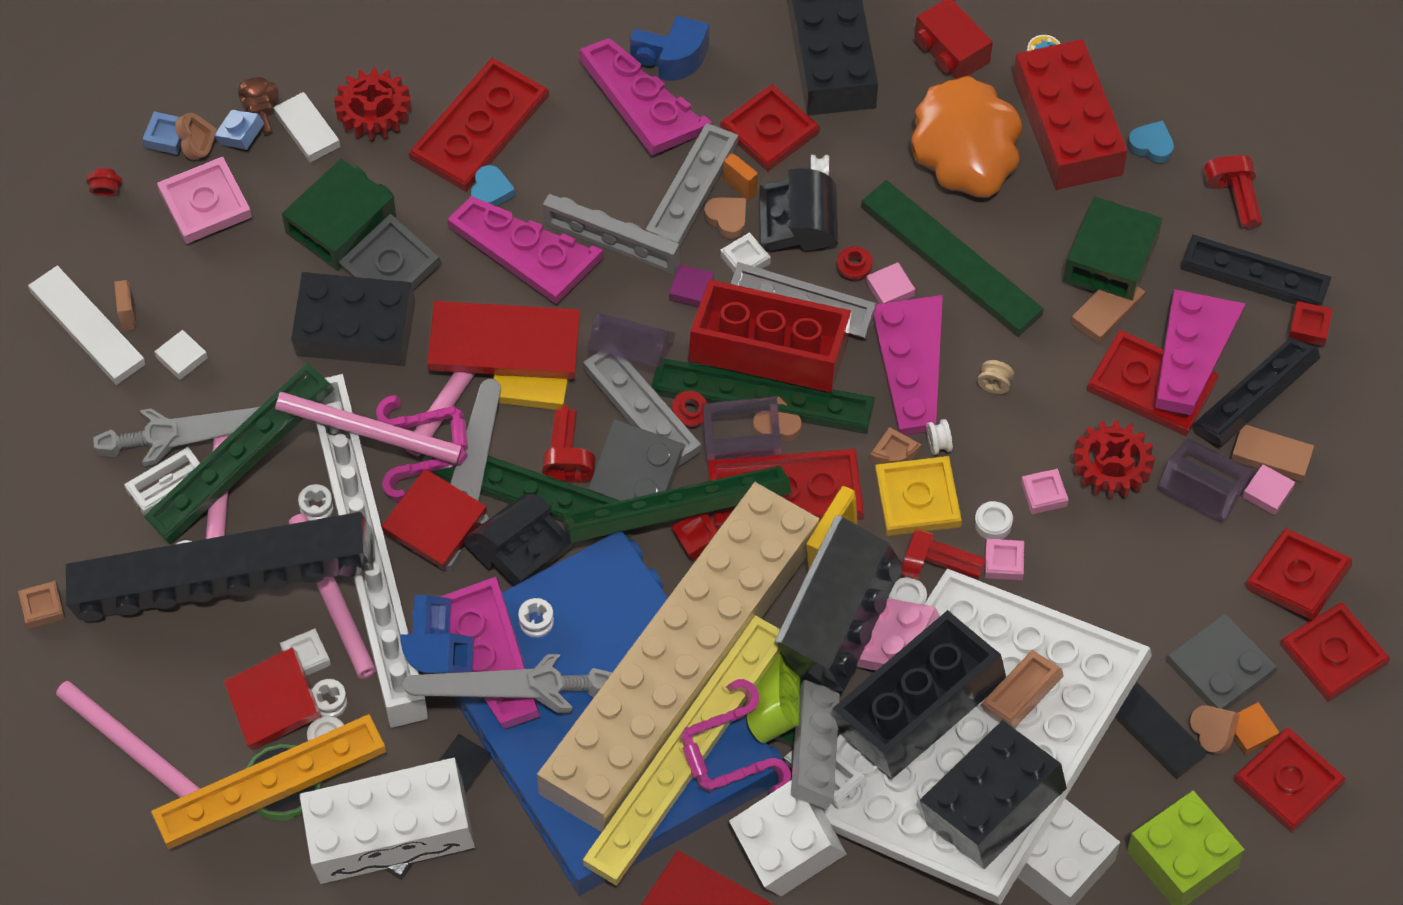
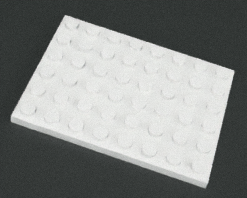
M947 569L924 605L936 607L940 616L947 610L950 611L998 651L1002 656L1006 677L1031 650H1034L1062 668L1064 677L1015 729L1061 763L1067 789L985 869L927 825L920 799L1000 723V721L983 711L981 702L893 779L840 733L837 738V753L865 775L867 784L863 788L858 786L855 789L856 794L851 799L847 796L844 799L845 804L840 809L833 803L830 804L827 810L822 809L835 833L1001 905L1152 655L1151 649L1148 646ZM836 767L835 773L847 782L850 778Z

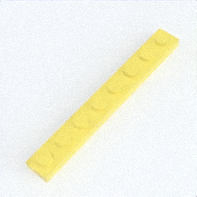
M756 615L583 858L584 867L616 886L619 884L693 778L682 750L684 745L682 741H679L684 728L691 727L704 720L707 721L720 714H726L728 711L741 708L747 700L745 694L739 690L730 692L726 686L738 679L748 680L755 687L758 685L781 652L775 643L780 631L779 628ZM728 721L724 725L713 729L710 728L693 736V742L698 744L704 760L731 722Z

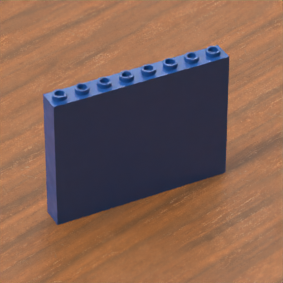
M622 531L613 533L503 592L526 669H534L547 654H560L553 667L561 675H588L592 668L613 673L668 599L662 590L663 584L654 568L648 570L642 561V551L634 539L629 541ZM532 598H541L547 601L553 610V627L548 634L539 638L525 635L519 625V608L525 601ZM537 612L529 614V622L531 623L534 619L535 624L541 623L543 621V614L541 613L540 616H538ZM560 691L559 694L573 707L570 713H557L536 699L541 716L507 729L502 728L483 697L452 696L484 748L491 752L492 761L578 896L607 881L583 866V858L602 832L539 795L537 773L592 701L593 697L588 694V691ZM747 715L730 723L704 762L709 771L706 774L708 778L713 780L743 767L746 768L761 760L777 758L783 761V758L774 745L769 747L767 743L763 744L756 739L749 728ZM766 769L757 774L748 775V777L736 782L733 781L718 789L714 788L711 792L699 787L697 778L693 777L630 867L768 791L771 787L778 784V774L773 769Z

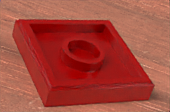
M773 84L769 85L720 122V128L738 135L737 145L767 172L820 133V126Z
M424 469L381 527L385 534L440 568L445 569L464 544L465 537L476 528L485 516L487 506L427 469Z
M1285 528L1247 580V590L1314 621L1352 567V558Z
M1342 601L1317 616L1314 621H1309L1284 637L1280 643V646L1327 702H1330L1377 672L1390 661L1387 653Z
M293 647L224 681L247 746L252 751L321 717L297 651Z
M1287 727L1235 775L1234 782L1289 832L1293 833L1345 784L1347 778Z

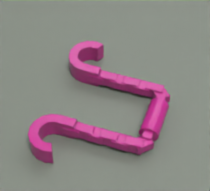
M397 395L384 398L379 403L376 410L377 419L380 422L403 429H410L413 426L453 418L451 420L452 443L461 446L456 464L435 459L417 464H406L389 470L383 478L382 486L392 501L399 503L406 494L403 489L394 490L399 480L415 477V475L421 474L424 469L432 472L461 465L468 456L465 451L468 449L466 423L462 419L464 414L455 406L413 416L388 419V415L393 409L400 408L401 400Z
M738 679L728 684L726 688L730 692L734 690L742 691L747 699L746 705L728 711L726 714L712 717L707 721L704 720L696 723L691 727H685L679 741H682L684 745L682 750L693 777L697 778L699 782V787L711 792L714 788L718 789L733 781L736 782L744 779L748 775H754L766 769H773L778 774L779 781L777 785L770 788L771 794L791 781L790 768L784 761L777 758L761 760L746 768L743 767L712 780L706 774L709 771L698 744L694 743L692 739L694 735L705 732L710 728L713 729L724 725L728 721L732 722L742 718L756 708L759 702L757 688L748 680Z

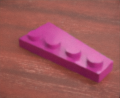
M607 38L580 49L578 59L651 155L694 139L700 135L706 123L713 124L706 116L699 117L690 109L691 104L681 96L676 98L667 91L665 83L657 76L652 77L641 69V63L612 39Z
M472 196L447 219L450 229L555 304L604 258L603 249L593 245L588 248L576 243V238L563 233L559 236L543 229V225L531 220L524 222L514 218L512 212Z
M1174 289L1170 304L1155 408L1192 415L1211 373L1215 369L1237 322H1239L1246 304Z
M943 295L877 304L873 317V325L897 430L906 436L927 433L926 424L928 422H933L936 425Z
M497 577L440 596L451 599L449 633L474 637L472 672L526 669ZM483 697L503 729L541 716L535 698Z

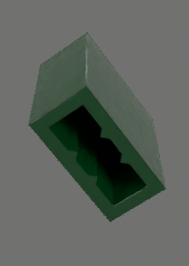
M340 158L282 212V217L287 235L336 271H339L341 269L339 261L388 215L392 214L396 217L394 195L385 185H377L367 177L360 167L356 165L351 166Z
M1094 196L1067 258L1063 282L1094 292L1101 290L1133 301L1157 244L1163 218Z

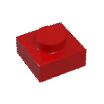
M1297 301L1289 338L1292 337L1302 342L1325 346L1333 309Z
M707 512L688 516L671 527L692 561L700 556L718 532Z

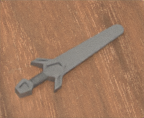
M487 379L480 385L466 430L468 449L465 451L468 456L461 465L455 467L450 483L479 501L501 392L499 382L494 379ZM487 514L479 522V525H482L489 519ZM458 550L445 569L440 567L439 569L452 572L462 556L461 550Z
M259 407L168 419L151 408L139 410L140 415L149 422L145 430L139 431V433L137 431L135 433L132 432V434H121V436L117 435L113 430L106 431L93 437L94 449L98 456L117 457L122 447L126 449L133 446H144L145 444L149 446L150 450L143 459L142 464L143 466L155 465L173 447L231 435Z
M547 654L534 669L410 675L404 678L402 687L406 693L414 696L535 698L557 713H570L573 707L559 694L560 691L586 690L594 698L612 672L592 668L588 675H561L553 667L560 654Z

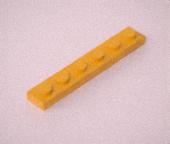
M370 714L158 807L152 810L151 813L169 850L386 753V748Z

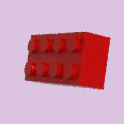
M1080 39L1017 53L1013 80L1055 190L1123 175L1127 148L1084 40Z
M709 279L690 330L688 361L831 393L848 342L851 310Z

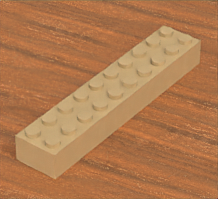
M754 482L537 773L539 795L602 832L756 615L762 619L807 557L806 543L818 526L820 518Z

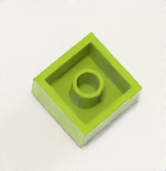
M1194 790L1132 832L1127 849L1130 857L1171 905H1188L1239 869L1245 851Z

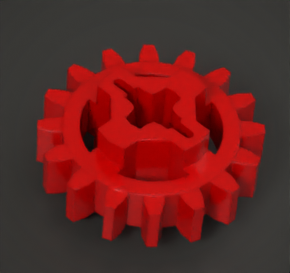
M372 68L369 75H365L362 70H358V78L354 79L351 76L345 77L347 86L338 85L337 87L338 96L334 97L337 120L343 121L345 131L354 128L355 137L359 138L363 132H367L369 140H373L375 133L380 132L386 138L388 137L387 129L392 128L398 132L400 130L399 121H408V111L412 108L408 86H403L400 76L391 79L390 70H386L382 75H378L376 68Z
M1114 420L1112 427H1107L1103 421H1099L1097 431L1087 427L1085 436L1077 438L1076 449H1074L1072 461L1075 462V475H1083L1081 485L1083 487L1091 483L1095 485L1093 493L1095 495H1098L1102 489L1107 490V495L1110 499H1113L1115 491H1120L1124 498L1128 497L1130 487L1138 492L1141 491L1143 481L1149 482L1151 469H1153L1155 457L1152 456L1153 444H1143L1146 434L1144 432L1136 435L1133 434V424L1131 423L1125 429L1120 428L1119 420ZM1091 451L1094 453L1093 458L1095 460L1093 463H1091L1089 458V453ZM1134 455H1136L1138 460L1137 467L1134 466V460L1132 459Z

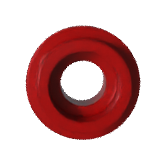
M97 168L94 170V173H90L86 177L89 192L104 197L117 195L118 188L122 186L123 180L120 176L116 175L114 170L109 168Z
M847 247L837 257L838 271L845 279L850 281L864 279L873 267L871 254L862 247ZM851 260H857V261H860V262H859V263H851L850 261H851Z
M695 391L679 393L671 406L673 413L686 427H697L702 424L709 411L706 399ZM685 404H694L697 411L695 413L688 412Z

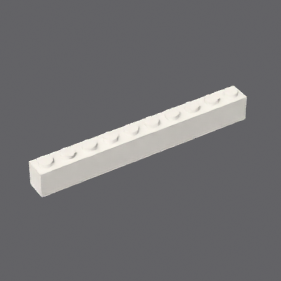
M343 374L325 378L334 387V390L321 404L353 413ZM315 422L338 516L361 512L372 530L374 569L362 571L359 575L353 576L390 728L426 720L428 715L425 697L410 695L402 687V681L405 677L419 675L418 670L408 663L402 651L400 635L408 634L359 436L352 432Z

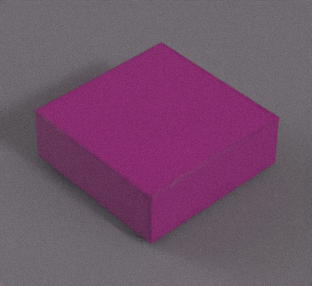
M679 264L669 292V300L699 307L708 280H714V273Z

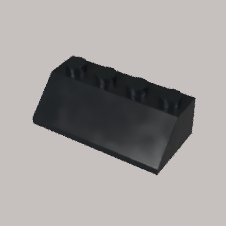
M842 516L834 517L775 640L776 645L803 682L807 680L819 686L839 691H845L850 678L855 674L857 663L865 646L871 640L872 631L880 614L886 607L887 599L895 582L899 579L903 567L902 562L888 542Z

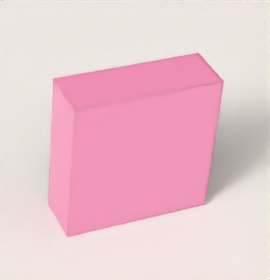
M898 262L866 276V284L879 304L904 301L915 296V288Z
M1262 464L1245 489L1243 498L1276 515L1294 489L1295 482Z
M1058 469L1022 476L1021 485L1031 514L1068 507L1069 499Z
M986 539L985 578L1023 581L1024 541Z

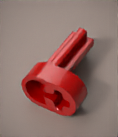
M1234 155L1215 158L1204 165L1207 185L1214 189L1232 188L1241 228L1246 227V230H1253L1254 226H1261L1262 219L1252 183L1256 178L1252 158L1247 155Z
M561 405V409H555L551 447L544 453L542 473L564 482L582 483L590 481L595 469V455L586 449L573 448L577 411L569 410L567 405Z
M918 528L915 529L903 561L901 576L918 581L924 563L928 561L979 579L986 558L933 540V533Z

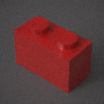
M943 0L916 17L915 40L921 49L927 50L936 59L938 66L944 73H949L954 79H959L973 74L991 62L993 41L954 0Z

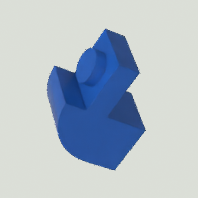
M676 16L668 37L634 29L630 38L631 56L642 65L659 67L660 80L674 81L686 78L699 69L709 47V24Z
M414 595V610L412 613L413 634H401L400 641L406 660L418 671L431 674L472 672L474 637L449 633L450 598Z

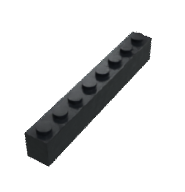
M356 512L67 563L66 606L78 620L92 622L102 619L103 616L114 614L133 615L138 613L139 610L154 607L167 609L174 607L177 603L188 601L207 602L212 600L213 597L228 594L242 596L248 594L251 590L263 588L282 589L291 583L303 581L317 583L326 577L337 575L356 576L362 571L374 569L372 530L363 514Z

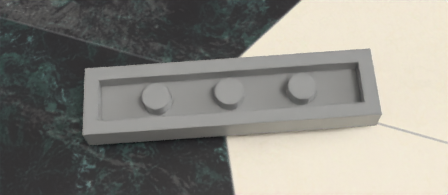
M709 123L705 124L645 231L655 235H665L681 246L723 171V160L734 152L738 144L737 134Z
M549 194L543 203L544 224L673 275L680 264V244L665 235H655L642 230L634 223H624L609 217L603 211L585 208L566 197L560 198Z
M737 262L731 281L733 285L851 310L849 335L862 339H867L877 307L876 303L740 262Z
M613 343L583 362V370L631 425L685 444L678 467L701 452V443Z
M804 680L800 686L799 725L795 727L791 796L827 810L834 800L838 725L832 708L839 703L840 694L825 686H819Z

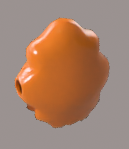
M970 76L948 80L928 89L925 99L915 109L916 129L911 138V149L915 161L925 168L935 171L940 186L949 191L963 192L975 198L991 197L1000 190L1005 179L1016 170L1020 162L1018 149L1015 146L1023 131L1018 112L1011 104L997 98V93L993 86L976 81Z

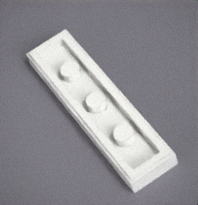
M58 265L28 285L30 293L115 385H118L146 365L143 356Z

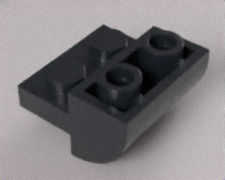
M797 168L788 170V179L759 185L761 246L766 252L799 244L804 252L838 244L836 184L830 176L814 169Z
M529 493L523 494L469 533L463 541L488 569L495 565L515 586L539 573L571 549L574 542L571 543L568 534L549 515L552 506L542 498Z

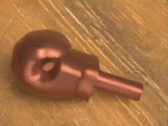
M264 77L246 79L238 86L240 101L246 112L260 115L264 122L262 126L264 135H270L273 131L267 116L271 115L274 111L273 106L279 97L278 88L274 82H268Z

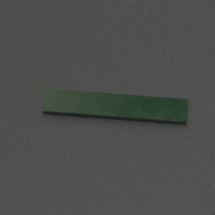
M885 180L861 201L862 209L1016 336L1019 337L1043 315V307L889 181Z
M658 358L651 384L652 389L662 397L675 399L683 391H695L701 394L710 406L757 414L762 409L798 415L803 423L868 434L875 403V397L835 389H832L830 393L741 372L665 358ZM780 397L787 405L772 403V401Z
M307 362L143 517L171 544L304 419L275 410L280 391L321 403L334 390V387Z
M425 455L422 462L438 458ZM491 456L487 457L480 492L481 495L507 504L512 503L523 494H534L552 506L549 515L554 520L562 523V515L564 513L619 501ZM456 466L432 471V473L451 483ZM635 528L622 531L629 541Z
M775 466L564 513L562 517L565 530L572 543L737 506L754 482L779 496L792 493L791 485L782 467Z

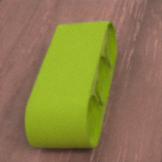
M780 652L756 686L759 693L758 705L747 714L750 730L756 739L763 744L798 726L800 720V677L784 654Z

